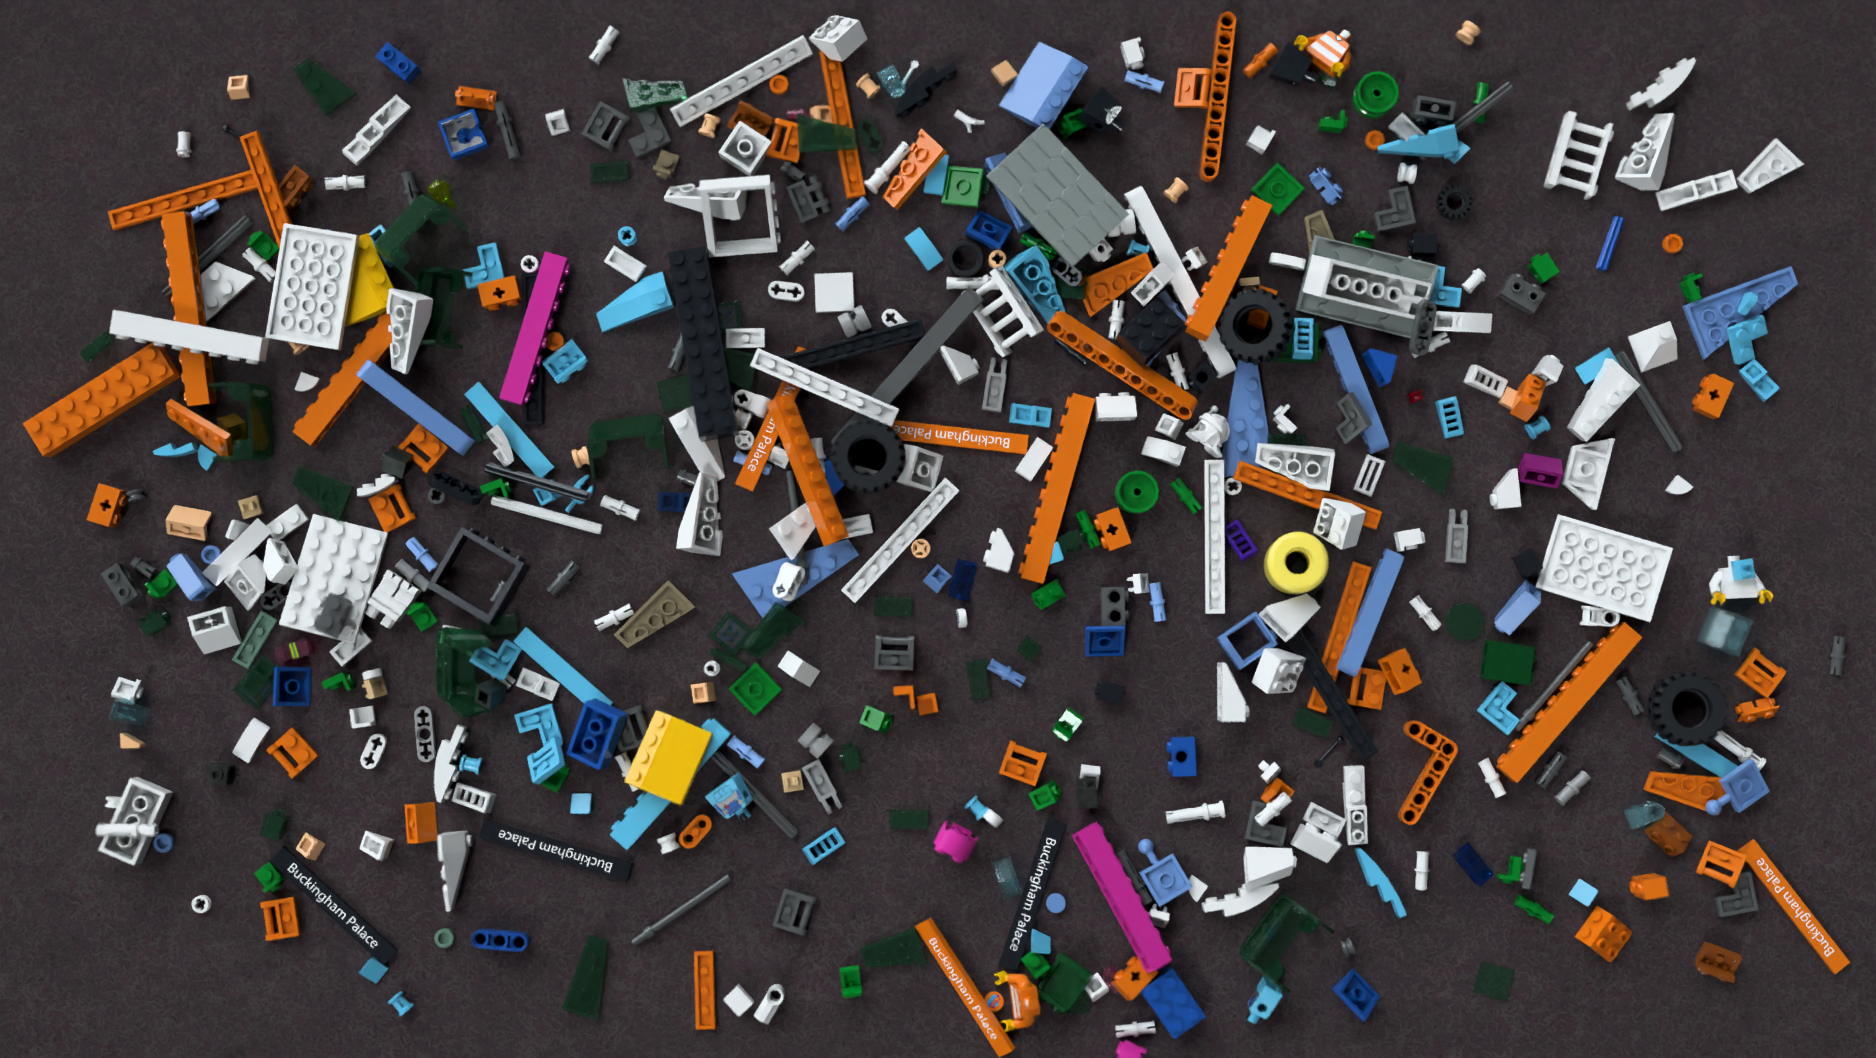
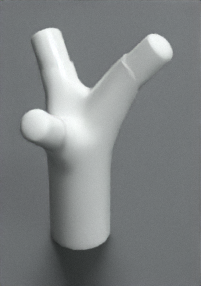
M959 110L954 114V117L965 123L969 133L972 132L971 124L980 125L985 123L984 121L973 119Z

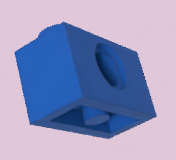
M388 42L375 56L382 64L409 85L421 72V69Z
M1170 737V742L1166 743L1167 753H1170L1171 761H1167L1168 773L1171 772L1173 777L1196 776L1195 737ZM1180 751H1184L1186 754V758L1182 762H1178L1176 759V755Z

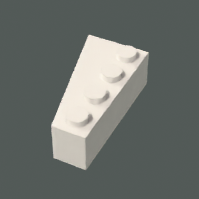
M1610 358L1605 359L1603 367L1567 426L1581 441L1587 442L1640 386L1615 360Z

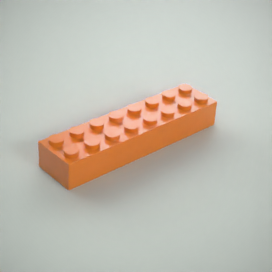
M152 342L27 420L23 425L42 456L51 458L178 379L181 375L164 347L153 345Z

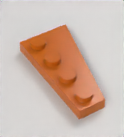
M920 129L918 133L919 138L916 143L911 145L909 149L911 152L907 159L902 161L900 172L894 176L883 195V198L896 210L902 206L947 153L923 129Z
M1147 252L1085 278V283L1081 287V297L1090 317L1153 270Z
M172 399L166 402L167 415L171 420L181 425L228 463L234 460L231 434Z
M1656 771L1649 772L1643 788L1646 791L1706 811L1705 806L1708 801L1718 800L1726 794L1719 782L1723 777Z

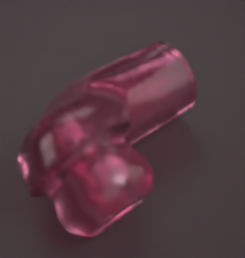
M805 110L787 111V118L789 120L801 119L804 121L803 125L808 126V128L813 127L814 117Z
M1107 966L1103 971V981L1114 994H1117L1118 990L1111 984L1115 980L1113 977L1117 970L1114 966Z

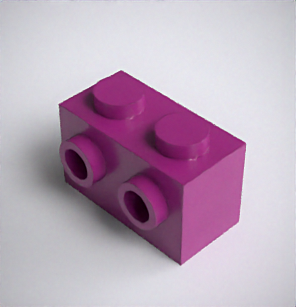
M1523 453L1518 466L1519 482L1557 489L1563 476L1562 460Z

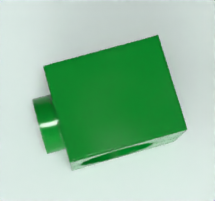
M1540 253L1530 259L1532 263L1527 265L1539 285L1560 272L1548 253L1542 256Z

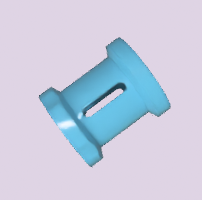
M624 226L619 230L618 238L625 246L636 243V233L631 227ZM630 233V235L632 236L631 239H625L624 234Z
M1132 239L1126 255L1138 256L1145 252L1148 253L1150 245L1144 246Z
M1540 415L1531 424L1524 425L1532 439L1537 438V435L1543 431L1551 429L1543 415Z
M463 754L459 771L467 770L479 775L483 758L475 759Z
M975 795L964 808L969 809L978 821L989 808L985 807Z
M402 991L388 1001L389 1004H392L397 1009L400 1017L414 1006L413 1003H409L402 995Z

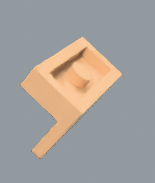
M174 505L166 518L167 534L205 541L207 538V523L211 518V512Z

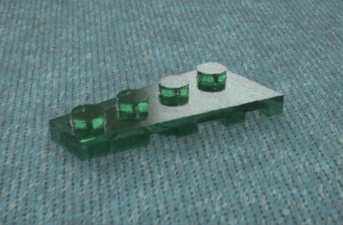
M588 934L562 1009L599 1021L607 940Z

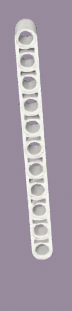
M1139 186L1125 193L1124 199L1125 201L1128 200L1129 208L1133 210L1141 232L1145 233L1146 241L1150 245L1151 251L1155 252L1156 256L1154 257L1158 264L1163 262L1175 274L1168 284L1172 285V291L1177 301H1180L1181 309L1186 318H1188L1189 314L1193 316L1196 309L1192 307L1200 296L1142 186ZM1214 326L1206 342L1198 341L1203 351H1206L1211 367L1215 368L1218 373L1217 377L1221 378L1235 371L1236 367L1229 352L1221 343L1220 335Z

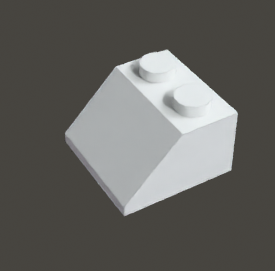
M739 121L718 153L722 159L751 177L754 176L762 164L772 141Z
M1128 392L1118 393V396H1111V393H1100L1099 397L1095 398L1096 421L1135 420L1137 417L1135 396H1130Z
M903 444L906 459L903 472L896 482L932 492L935 489L944 456L917 446Z

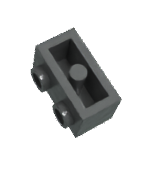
M1418 95L1413 100L1410 119L1420 124L1430 122L1434 123V126L1437 127L1448 126L1453 121L1456 102Z
M1519 274L1508 276L1497 296L1528 315L1535 313L1546 293L1541 291L1542 288L1540 286L1526 282V279Z
M329 592L328 596H325L321 606L323 609L321 614H318L315 619V629L326 635L338 638L352 602L347 598Z

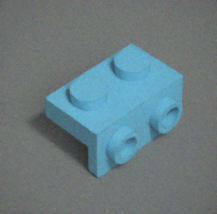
M571 339L543 360L542 364L558 384L567 381L571 377L570 374L574 371L582 370L586 366L588 359L573 339Z

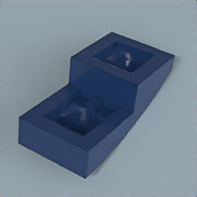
M659 491L657 511L685 512L692 493Z

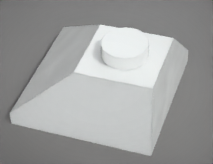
M1670 321L1628 337L1641 372L1677 360V338Z
M944 345L940 347V353L958 385L978 375L980 367L975 358L971 359L969 355Z
M255 554L237 563L224 581L247 611L252 609L265 589L266 572L263 568L264 563Z

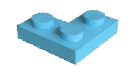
M496 242L477 247L481 265L463 270L467 289L478 287L477 284L505 278Z
M1439 266L1430 301H1433L1437 306L1459 308L1462 288L1443 286L1445 267Z
M1763 315L1755 316L1726 328L1734 364L1740 365L1755 358L1751 340L1768 334Z
M507 639L504 640L497 653L479 644L469 661L500 681H503L522 649Z
M1503 681L1496 685L1476 710L1506 735H1509L1520 721L1506 709V706L1517 693Z
M553 703L514 715L519 733L538 728L544 746L554 736H559L563 741Z

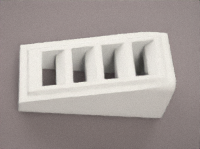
M1470 365L1464 379V383L1498 398L1502 397L1508 380L1479 365ZM1485 375L1483 383H1480L1482 376ZM1492 378V382L1488 387L1487 384L1489 382V379ZM1499 381L1497 390H1494L1496 382Z
M457 783L452 801L483 813H491L496 794ZM464 789V790H466V791H465L463 800H461V799H460V796H461L462 790ZM472 792L471 800L468 802L469 794ZM477 795H480L478 804H475Z

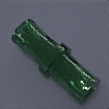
M471 405L461 408L459 411L467 423L466 427L468 430H471L477 444L482 443V440H488L480 425L481 421L476 418Z

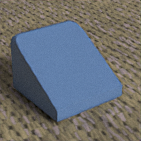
M937 564L923 582L938 593L952 576Z

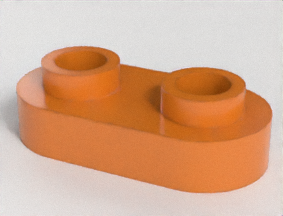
M705 814L695 817L680 834V844L687 849L695 847L711 830V818ZM701 820L706 822L704 828L699 826ZM687 835L693 836L692 842L686 840Z

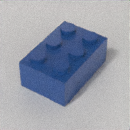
M596 698L585 701L566 754L598 770L609 767L628 714Z
M1171 966L1157 974L1141 990L1174 1039L1206 1017Z

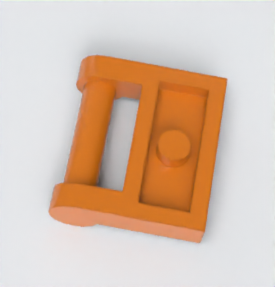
M1178 68L1174 106L1177 108H1209V101L1207 100L1210 77H1212L1213 70L1208 68ZM1198 76H1203L1200 100H1195Z
M775 118V127L771 138L772 143L766 156L798 164L808 126ZM782 127L787 128L781 152L776 151Z
M418 423L409 436L398 446V449L413 454V461L423 468L422 471L428 474L449 447ZM413 443L432 459L426 462L410 449L409 445Z
M396 484L368 499L384 532L387 533L416 519L415 514L411 512L401 492L402 487L400 484ZM392 494L395 495L405 515L402 519L390 498Z
M1753 648L1734 675L1764 698H1768L1787 671L1782 667H1777L1760 654L1757 648ZM1755 659L1773 672L1774 677L1772 678L1753 664Z
M1360 667L1359 672L1352 679L1350 698H1347L1348 704L1381 710L1386 682L1383 671ZM1361 673L1366 674L1362 701L1357 700Z
M294 727L289 729L266 750L289 772L288 775L291 779H294L319 756ZM283 746L299 765L295 768L278 748Z
M1010 740L999 773L1036 786L1047 753L1042 751L1041 753L1017 745L1016 742ZM1013 751L1038 760L1036 766L1011 757Z
M1708 841L1696 873L1700 875L1705 874L1729 884L1728 886L1731 888H1735L1747 856ZM1707 861L1734 872L1732 877L1705 867Z
M295 896L260 902L261 908L264 911L267 935H265L266 941L301 935ZM273 906H275L279 933H275L271 910Z

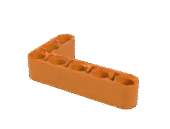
M1410 720L1404 724V733L1433 751L1398 813L1400 821L1413 825L1419 820L1456 756L1458 747L1453 741L1421 722ZM1416 724L1418 730L1416 734L1412 735L1410 733V726ZM1429 734L1434 736L1432 744H1428L1426 741ZM1445 744H1449L1451 746V750L1448 754H1445L1443 751V747ZM1439 760L1441 768L1436 771L1433 765L1435 761ZM1427 777H1430L1432 780L1429 787L1424 785V780ZM1417 794L1422 796V801L1419 804L1414 802V797ZM1408 810H1410L1413 816L1410 820L1407 821L1405 820L1404 815Z

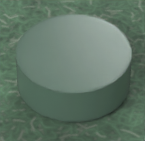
M442 928L436 932L434 940L437 946L447 948L454 943L455 935L452 930Z

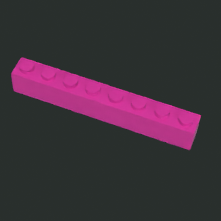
M544 252L499 397L504 401L525 406V403L530 401L531 392L529 390L531 384H535L537 378L535 371L537 366L541 365L543 358L541 352L548 343L547 332L548 329L551 330L553 327L554 319H552L554 311L557 312L560 301L558 297L564 291L565 282L563 281L565 275H568L571 269L570 261L565 257Z
M1095 822L1074 833L1072 837L1146 973L1153 972L1172 961L1171 953L1168 947L1163 944L1160 932L1154 928L1150 914L1143 908L1142 899L1135 893L1131 879L1125 875L1121 861L1113 853V846L1110 842H1107L1103 828Z

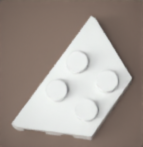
M214 262L204 271L200 278L206 323L252 283L255 278L217 262Z
M1614 438L1571 446L1562 484L1592 510H1597Z

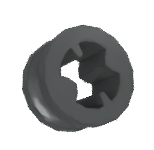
M140 488L126 492V496H129L128 502L131 503L145 499L146 496L142 494L144 489Z
M431 488L428 492V499L434 504L443 503L446 499V493L441 492V499L434 500V491L437 489Z
M1349 938L1345 942L1340 941L1346 958L1349 957V954H1356Z

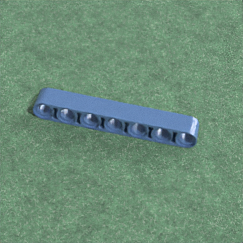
M1339 325L1323 331V337H1326L1328 342L1326 345L1330 355L1334 357L1333 363L1337 373L1341 375L1340 380L1344 391L1355 394L1373 424L1361 433L1365 444H1368V452L1373 454L1388 448L1387 436L1343 326Z
M369 359L356 373L359 378L462 456L466 454L475 442L468 434Z
M1387 548L1383 551V559H1380L1337 664V670L1354 677L1362 665L1404 560L1403 555Z

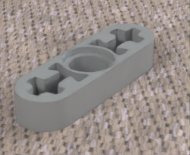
M421 706L414 713L417 756L422 762H430L436 757L433 711L427 706ZM422 709H424L425 713L429 714L425 717V723L430 722V726L424 725L419 727V723H423V718L419 717ZM424 728L428 729L431 733L427 740L422 739L420 736V732ZM431 741V745H427V749L432 752V755H429L428 759H426L425 755L422 756V752L425 751V745L421 746V743Z

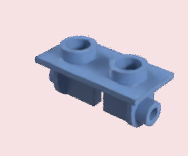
M1319 167L1317 168L1318 173L1314 171L1309 175L1310 181L1317 190L1324 186L1326 189L1320 194L1328 204L1334 205L1338 202L1337 197L1339 199L1344 197L1342 195L1343 189L1338 183L1334 184L1330 180L1332 176L1326 168L1322 169Z

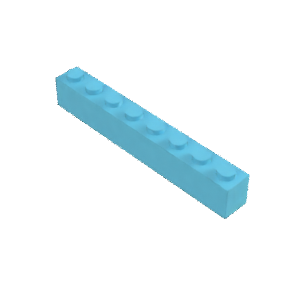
M716 718L712 720L707 719L701 726L703 730L712 733L713 736L697 772L732 734ZM643 791L636 799L639 801L635 807L631 805L624 813L626 817L621 822L618 820L611 827L613 832L610 836L628 850L671 801Z

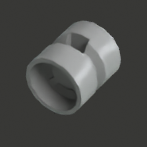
M861 305L852 309L850 314L846 312L837 316L847 338L857 335L859 330L864 332L872 328Z
M813 723L797 741L804 748L809 747V752L818 759L834 740L826 733L822 734V729Z

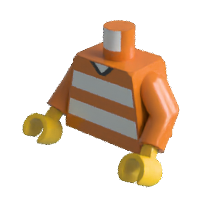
M1343 30L1338 36L1332 31L1308 38L1299 35L1294 42V45H1300V51L1306 48V55L1312 59V63L1333 78L1336 75L1340 77L1342 72L1350 68L1352 55L1350 53V45L1347 42L1352 36L1347 30Z
M1005 971L994 974V976L1000 978V980L995 981V984L1000 985L1007 981L1009 983L1014 1021L1012 1019L1002 1020L1000 1023L1006 1024L1004 1031L1008 1032L1033 1025L1035 1015H1040L1036 986L1023 974H1007Z

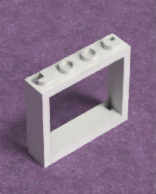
M770 175L700 180V197L709 257L778 252V244L781 243L780 233H776V228H779L778 216H774V211H777L776 199H772V194H775L774 182H770ZM765 188L771 238L716 242L710 193Z

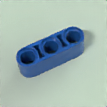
M482 928L474 932L471 942L477 948L518 952L529 946L530 937L527 933L520 931ZM479 933L485 935V943L478 940ZM498 935H502L505 938V944L497 942ZM517 937L524 939V946H519L516 943Z

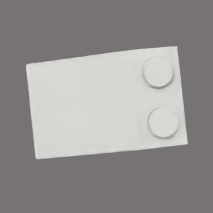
M1217 663V720L1222 722H1246L1245 717L1249 716V707L1245 705V700L1226 663Z

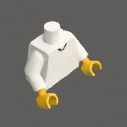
M1727 556L1728 568H1718V571L1714 573L1709 582L1713 597L1711 604L1713 605L1718 600L1722 606L1724 601L1730 598H1752L1759 595V602L1761 604H1764L1765 598H1768L1769 602L1773 598L1772 592L1766 590L1756 573L1755 578L1733 579L1731 561L1740 560V556Z

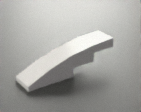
M395 95L369 119V123L356 134V138L342 150L343 154L355 165H358L410 110V106Z
M1729 170L1656 192L1660 209L1663 211L1728 192L1738 187L1733 171Z
M257 518L202 574L217 586L231 573L236 564L243 561L272 531Z

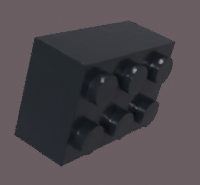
M1156 297L1118 333L1115 343L1143 368L1181 332L1185 322L1162 300Z

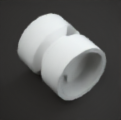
M1132 209L1126 210L1129 215L1108 233V237L1119 236L1120 233H1124V235L1136 233Z

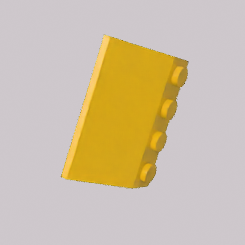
M369 233L359 237L345 327L381 315L383 312L386 313L389 289H394Z
M656 710L624 782L682 806L713 734Z

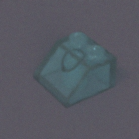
M1710 606L1696 641L1729 656L1739 657L1753 621L1736 613Z

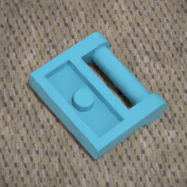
M554 736L547 745L527 757L533 783L539 785L565 765L561 748L563 742L559 736Z

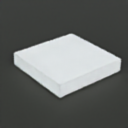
M853 272L814 274L816 313L848 312L854 309Z

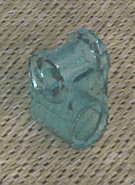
M893 64L876 73L878 80L880 79L882 82V87L886 89L892 98H898L905 93V86L900 81V75Z
M1654 801L1630 807L1631 809L1628 807L1623 810L1630 829L1640 828L1648 823L1660 820L1665 814L1664 807ZM1652 807L1657 808V810L1654 811L1655 814L1650 813L1651 811H1653Z

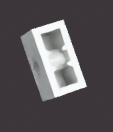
M1161 262L1140 282L1131 294L1145 306L1169 283L1175 274Z

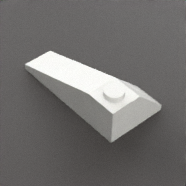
M1674 113L1654 115L1643 130L1644 138L1639 143L1635 142L1632 145L1634 151L1629 158L1624 156L1621 160L1615 176L1616 180L1640 190H1659L1666 169L1675 118Z
M1258 443L1255 462L1287 476L1289 479L1295 480L1308 488L1330 491L1335 451L1334 449Z
M468 831L445 832L437 835L439 861L444 862L441 877L443 880H446L443 888L446 912L452 911L455 907L470 850L469 847L472 846V835H469Z

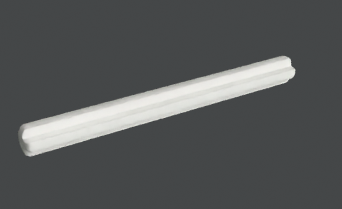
M493 495L491 504L494 506L588 532L601 534L603 529L602 524L501 496Z

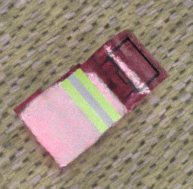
M302 638L274 649L278 664L314 654L310 638Z

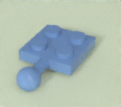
M1748 759L1721 778L1719 782L1726 794L1718 800L1708 801L1705 808L1710 815H1717L1721 812L1722 806L1730 801L1734 810L1740 813L1770 792L1754 760Z
M1143 839L1139 842V851L1146 854L1152 863V866L1139 874L1159 907L1192 888L1191 883L1173 853L1159 861L1153 852L1154 845L1151 840Z

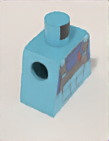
M739 772L705 796L727 819L735 813L741 822L751 816L746 806L752 801V796Z
M1263 975L1248 1001L1250 1011L1246 1016L1247 1020L1256 1024L1260 1017L1268 1018L1283 996L1280 984Z

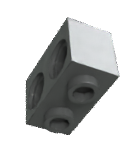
M116 563L101 573V576L121 606H130L145 596L125 564Z
M1125 587L1100 588L1101 626H1125V622L1129 621V612L1125 610V603H1128V591H1125ZM1113 591L1119 594V600L1116 603L1109 599V595ZM1112 611H1117L1120 614L1117 622H1113L1110 619Z

